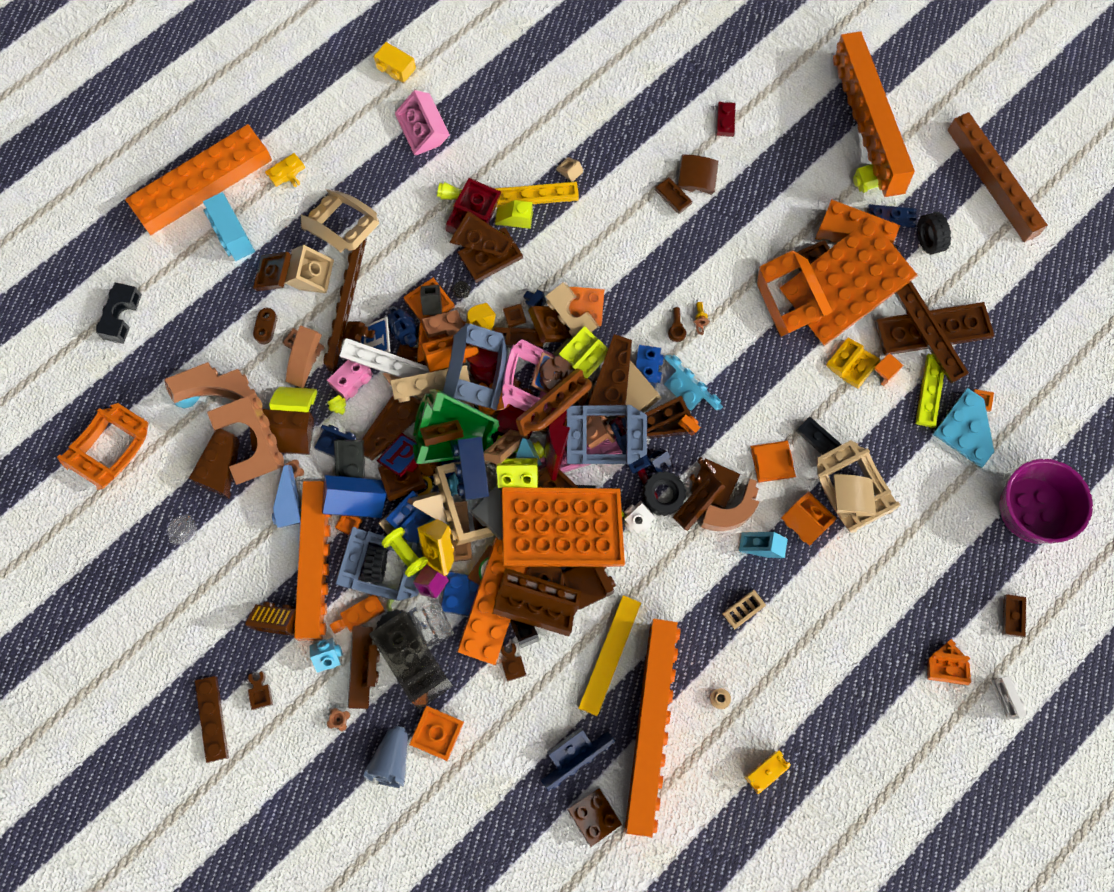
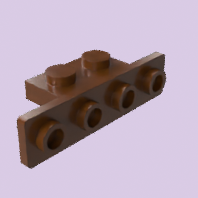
M354 626L352 628L348 693L349 709H368L370 688L375 687V684L378 683L379 672L376 671V665L380 659V651L377 650L378 645H372L373 627Z

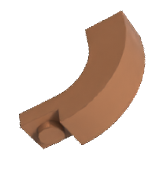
M749 479L742 501L735 508L721 509L710 505L706 509L701 527L712 531H730L746 523L760 502L754 500L759 490L756 487L757 481Z

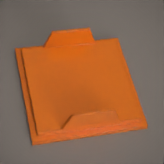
M788 441L750 446L758 483L796 477Z

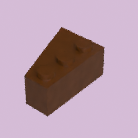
M682 396L645 413L647 415V439L689 434L678 424L685 415L691 416Z
M223 429L215 430L189 479L196 485L230 499L233 476L229 466L235 465L237 462L240 440L234 434Z

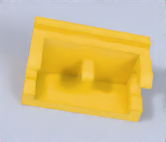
M778 750L773 752L744 778L754 791L759 794L788 770L791 765L784 760L783 754Z

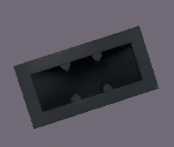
M510 620L520 648L539 641V636L534 626Z

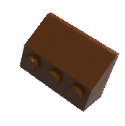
M262 409L264 415L269 420L271 433L276 437V445L280 453L310 455L314 418L310 412ZM250 427L252 451L255 452L257 449V437Z

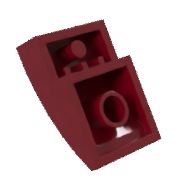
M468 178L446 223V232L454 235L468 211L489 224L501 196V191Z
M567 411L548 425L544 457L547 471L553 481H556L570 427L564 426Z

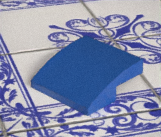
M412 491L385 520L394 529L403 528L405 530L403 537L408 542L418 544L420 539L417 528L425 525L432 517L407 502L408 499L418 496Z

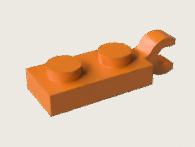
M371 595L341 612L340 615L343 619L331 623L330 627L335 634L346 627L351 632L354 626H361L386 611L378 597Z

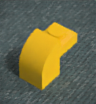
M488 303L475 305L469 309L466 323L491 330L494 326L496 314Z

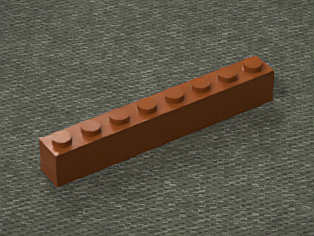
M970 112L954 118L947 131L1023 242L1025 243L1039 236L1048 224Z

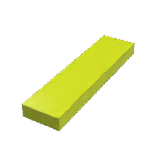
M929 353L926 355L915 424L935 428L944 373L933 355Z

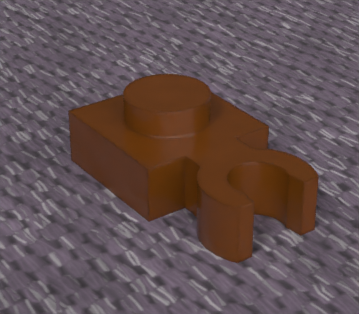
M514 643L511 644L512 652L510 653L505 652L504 646L501 647L503 656L507 658V660L502 661L507 682L527 676L521 656L515 657L516 646Z
M262 671L259 672L260 679L258 681L254 680L253 674L248 675L249 682L253 684V688L248 689L251 710L273 705L270 685L263 684L266 676Z

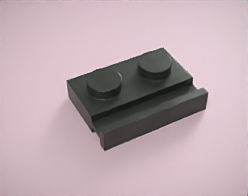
M336 439L334 441L335 476L365 478L364 440Z

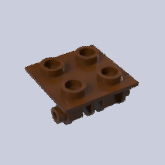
M600 788L568 809L569 814L590 847L622 825Z

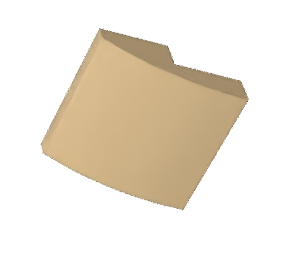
M834 474L836 513H855V516H876L873 480L862 476Z

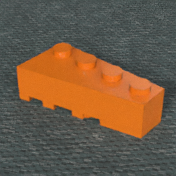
M831 199L815 240L827 239L830 242L837 243L871 217L890 242L893 243L900 225Z

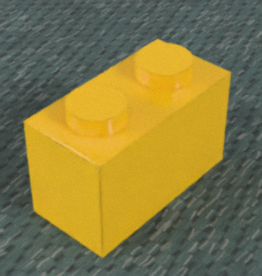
M387 42L374 55L377 69L381 72H386L394 80L405 83L416 69L413 57Z

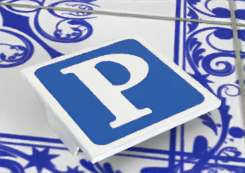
M388 317L365 325L368 327V330H374L375 334L373 339L361 337L360 343L389 353Z

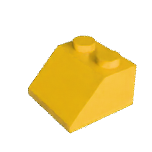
M437 519L417 529L422 555L428 559L427 565L443 576H446L454 562V547L450 539V527Z

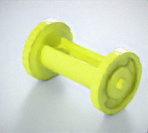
M400 527L389 533L381 544L384 548L391 546L408 567L405 570V575L410 577L424 568L428 559L426 557H417L402 538L405 530Z

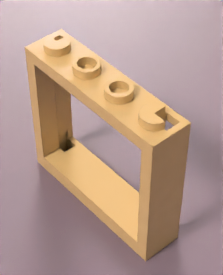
M450 463L437 466L435 474H433L434 484L438 485L440 491L438 493L441 494L445 507L446 522H449L451 527L450 537L452 536V539L455 540L456 546L495 536L488 527L463 534L445 476L447 473L455 472V464Z

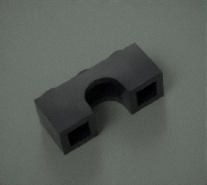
M114 282L108 294V301L102 309V317L96 325V333L103 340L124 344L130 327L124 320L119 319V315L124 310L136 311L142 294L135 286Z

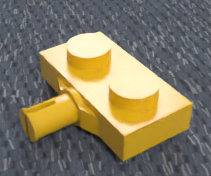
M293 153L265 171V173L276 187L287 181H290L294 187H297V185H300V181L295 176L305 169V166L297 155Z

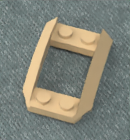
M325 189L329 195L322 199L318 207L313 209L308 217L301 214V228L303 231L307 230L310 234L326 241L340 253L344 249H348V251L355 250L379 225L377 213L363 202L348 194ZM342 203L353 207L365 215L358 220L353 229L346 233L344 238H341L323 225L327 218Z
M851 440L817 458V476L835 511L834 487L828 475L858 461L864 476L873 480V490L876 495L874 497L876 516H855V513H837L848 531L854 533L878 518L891 514L900 506V503L894 499L891 490L879 474L869 454V449H864L858 446V443Z

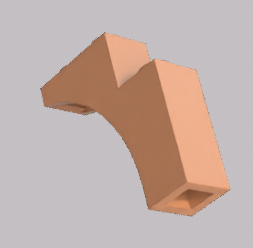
M208 362L165 379V388L174 403L191 397L209 395L225 397L236 401L256 394L255 390L250 389L248 386L249 382L246 375L241 374L239 369L219 376L216 369L211 368Z

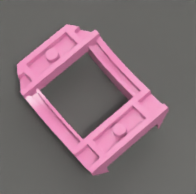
M523 339L511 347L503 377L502 399L504 408L511 404L516 408L526 411L547 394L540 391L538 398L513 386L518 357L537 365L542 352L555 357L553 354ZM547 403L544 405V411L547 408Z

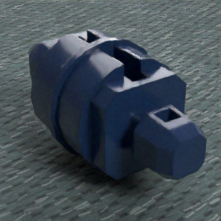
M395 306L390 307L387 317L388 327L392 335L401 344H407L409 347L417 345V326L412 317L403 309H398Z

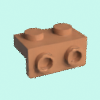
M587 416V444L591 449L606 439H609L612 443L616 441L611 425L607 424V416Z

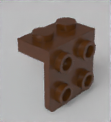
M576 567L563 573L565 586L581 591L578 610L614 593L613 587L616 585L612 576H607L605 572L607 567Z

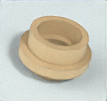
M718 688L712 692L710 701L715 708L725 709L731 703V696L727 690ZM718 695L724 696V702L718 701Z

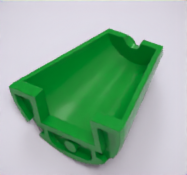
M430 389V394L426 393L417 411L413 432L417 445H413L416 464L454 460L450 444L452 440L425 446L420 434V428L458 420L464 437L455 440L482 437L483 452L493 444L491 435L499 428V421L437 389Z

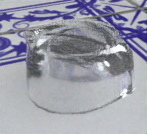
M189 514L174 518L167 527L169 542L174 545L188 544L195 538L197 533L196 523Z

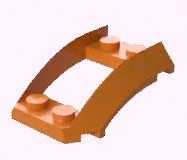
M792 250L759 267L757 286L781 337L833 313L808 259ZM801 267L816 300L781 316L767 284Z
M119 403L110 405V408L102 410L99 408L96 416L85 431L69 446V449L63 455L59 454L57 459L66 470L71 469L94 484L97 490L104 489L136 455L146 439L149 423ZM110 422L132 436L134 440L123 455L110 468H107L87 455L86 452L93 446Z

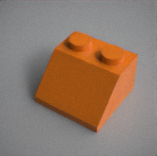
M809 491L781 517L786 526L793 529L799 535V538L809 546L837 519Z

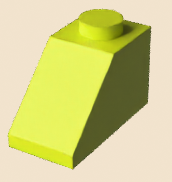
M514 200L497 207L495 225L531 229L532 202Z

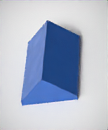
M325 475L322 514L381 518L386 498V491L382 480Z

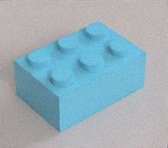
M221 192L204 200L203 203L206 208L203 211L227 255L233 256L235 261H238L254 253L255 250L224 193Z

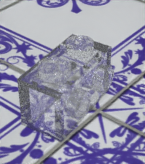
M437 598L422 602L409 611L426 648L441 643L454 635Z

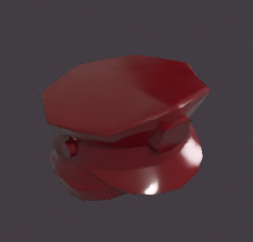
M478 347V354L467 358V361L470 363V372L477 382H483L489 387L494 381L498 353Z

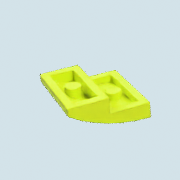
M584 326L562 349L559 355L566 359L575 370L581 369L584 378L588 379L605 360L609 348Z
M278 387L270 400V410L309 412L310 406L314 405L317 389Z

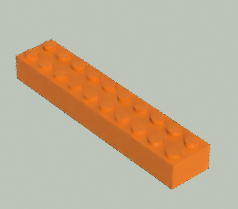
M862 31L841 34L840 40L837 43L836 54L833 56V63L837 66L838 77L843 83V91L846 92L848 104L852 107L853 118L856 119L858 124V132L863 137V146L867 148L868 159L873 164V173L877 176L878 187L882 190L884 197L905 194L915 170Z
M653 619L650 623L624 829L626 834L652 838L653 833H657L658 820H655V812L660 810L661 798L657 797L658 789H662L663 776L660 775V769L665 766L666 754H662L663 746L667 745L668 732H665V727L670 723L671 711H667L668 704L672 703L673 690H670V684L675 681L676 669H672L673 663L677 661L678 649L675 648V643H677V640L679 641L681 628H677L678 622Z

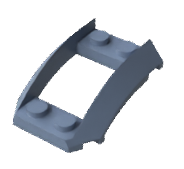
M466 323L460 331L453 335L451 358L442 392L458 400L497 410L508 355L503 334ZM466 343L498 353L492 388L459 379Z
M571 406L566 410L567 427H570L567 440V464H632L647 454V415L633 406ZM587 416H626V454H587Z
M352 527L340 568L336 575L335 584L367 594L401 601L418 596L419 591L413 582L421 570L413 576L407 577L405 570L408 567L405 564L398 590L358 580L368 544L384 548L381 543L386 536ZM405 541L418 558L423 557L422 550L416 545L417 543ZM391 546L386 548L388 550L394 551V549Z

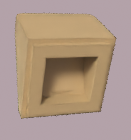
M569 157L556 168L558 172L571 182L583 173L580 162Z

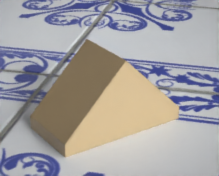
M432 492L408 499L407 502L432 518L446 523L441 494Z

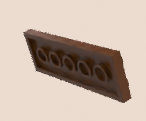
M985 302L930 311L951 345L992 339L995 336ZM907 314L881 318L875 321L884 356H887L889 353L893 355L928 349Z

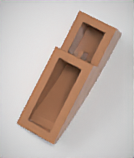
M300 325L291 350L285 382L304 388L317 356L315 351L322 336L320 333Z

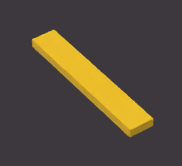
M577 182L494 188L501 191L496 207L514 200L532 202V204L579 201Z
M624 595L622 596L578 709L598 716L641 602Z

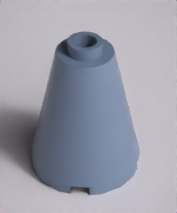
M394 726L393 729H388L364 771V778L373 781V778H375V780L379 781L378 784L388 787H404L408 734L404 728Z

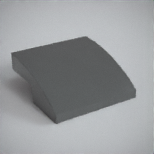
M496 485L489 492V497H484L470 513L482 526H487L499 540H502V488H498V485Z

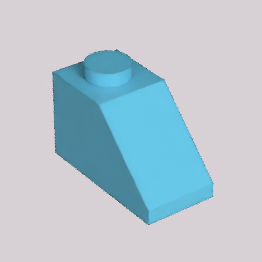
M742 532L739 551L766 558H785L788 539L775 532Z

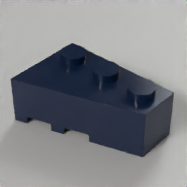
M482 437L450 441L455 464V475L458 479V495L461 496L462 500L489 497Z

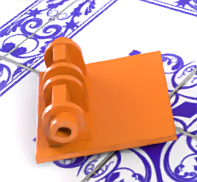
M570 287L577 296L569 305L570 313L575 317H580L585 312H589L596 323L602 326L605 289Z

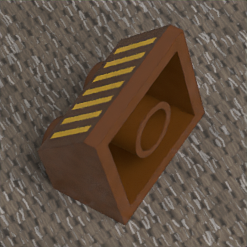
M263 602L262 605L255 604L246 620L245 625L255 631L294 636L296 610L291 605H282V608L274 607V603Z

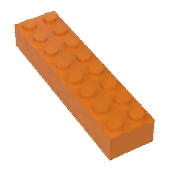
M247 124L125 200L148 233L153 235L203 204L204 200L224 191L266 165L272 159L267 148Z

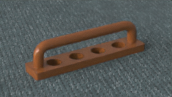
M581 369L574 370L516 419L520 435L526 436L531 431L545 429L592 388V382L584 378ZM547 403V408L544 411V405ZM535 414L534 420L531 422V417Z

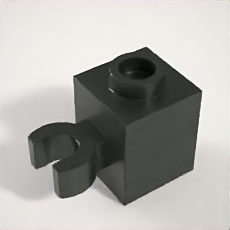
M440 285L421 286L420 297L423 315L435 316L442 314Z

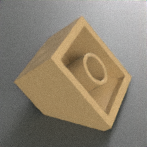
M305 245L292 249L285 283L299 290L327 293L334 259Z

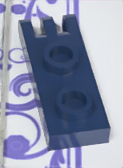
M869 204L867 207V213L898 224L900 227H916L915 208Z

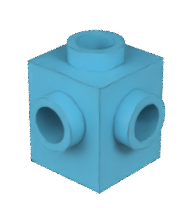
M333 638L309 645L310 658L317 673L341 665L340 656H343L339 644H335Z

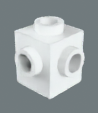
M641 501L635 506L632 504L624 512L626 514L624 516L626 521L624 524L631 532L634 530L637 533L640 531L645 532L652 525L650 522L655 518L654 514Z

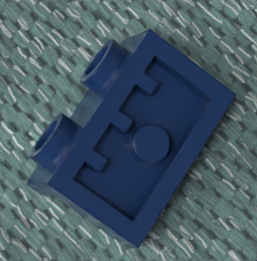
M322 424V433L314 449L335 458L334 441L336 439H357L350 432L342 433L333 425L325 426Z

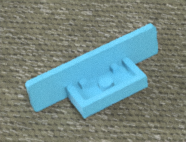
M666 355L664 357L676 370L664 385L676 397L682 396L689 410H693L703 398L715 410H720L723 407L720 404L721 400L715 394L711 395L707 391L708 387L702 381L698 382L694 378L695 374L689 368L685 369L681 365L682 361L676 355Z

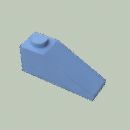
M291 465L283 466L273 506L272 521L274 525H277V528L301 523V504Z

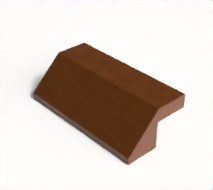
M505 568L492 614L569 637L572 633L574 615L580 605L581 591Z

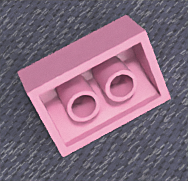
M414 90L395 112L414 155H419L439 147L450 135L430 93Z

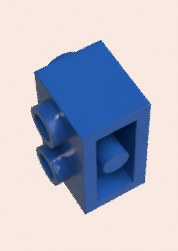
M639 345L636 367L655 389L656 384L661 382L662 372H658L659 366L663 365L664 355L661 354L660 347Z

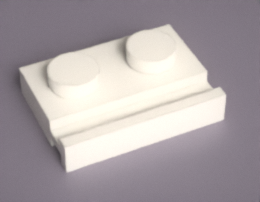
M1010 675L992 680L991 682L1007 719L1012 720L1027 716L1025 712L1026 706L1019 698L1017 685Z

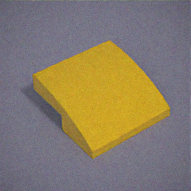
M847 338L827 362L826 366L844 381L859 389L880 362V358L865 351L864 346Z

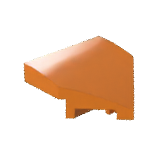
M951 639L928 659L927 680L969 685L971 683L970 663L968 661L971 658L965 656Z

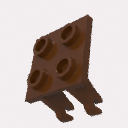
M699 457L697 462L700 464V470L697 477H694V474H691L689 477L693 484L689 493L692 494L711 473L726 486L712 503L725 509L740 474L706 458L702 460V457Z

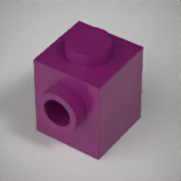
M426 564L413 583L421 595L437 598L449 580L446 576H443Z

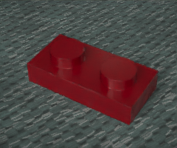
M718 102L716 136L734 137L736 103Z

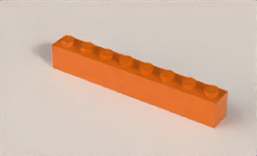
M303 481L294 638L298 641L323 640V635H326L324 615H327L325 595H328V583L325 582L326 576L329 575V564H326L327 556L330 555V545L327 544V540L331 536V526L328 525V519L332 515L322 514L324 481Z

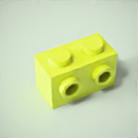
M506 458L502 463L497 464L498 488H537L538 458Z

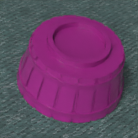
M1036 459L1021 465L1008 479L999 501L1001 517L1007 528L1020 539L1036 544L1060 543L1077 537L1088 526L1093 512L1092 495L1082 476L1067 464L1052 459Z

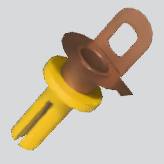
M697 302L698 314H696V320L693 323H696L697 332L703 335V326L708 325L710 321L708 315L704 313L703 303Z

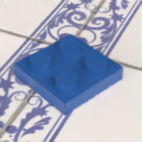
M449 572L447 576L449 581L445 585L440 611L469 616L479 585L470 581L467 578L468 575Z

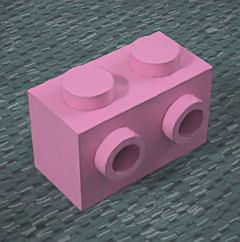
M347 360L327 381L347 401L357 394L358 389L363 384L365 385L371 380L373 374L369 367Z

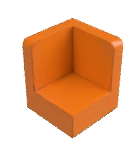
M889 353L875 366L874 370L884 378L881 384L885 386L904 365Z

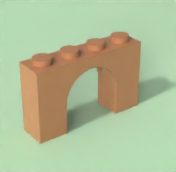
M256 394L246 396L207 412L214 430L239 422L251 427L256 434L257 449L254 455L243 462L229 466L236 485L284 466V457L278 451L276 437L271 433L269 420L264 415L262 402Z

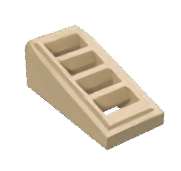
M753 589L722 614L735 630L764 608L766 604ZM751 596L759 605L758 607H755L749 600ZM746 601V603L750 606V608L753 611L749 613V611L742 604L743 602ZM738 606L746 614L745 617H742V615L736 609ZM733 611L740 621L736 622L730 612Z

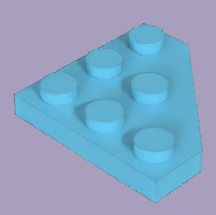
M967 388L933 435L982 468L994 453V447L984 398Z

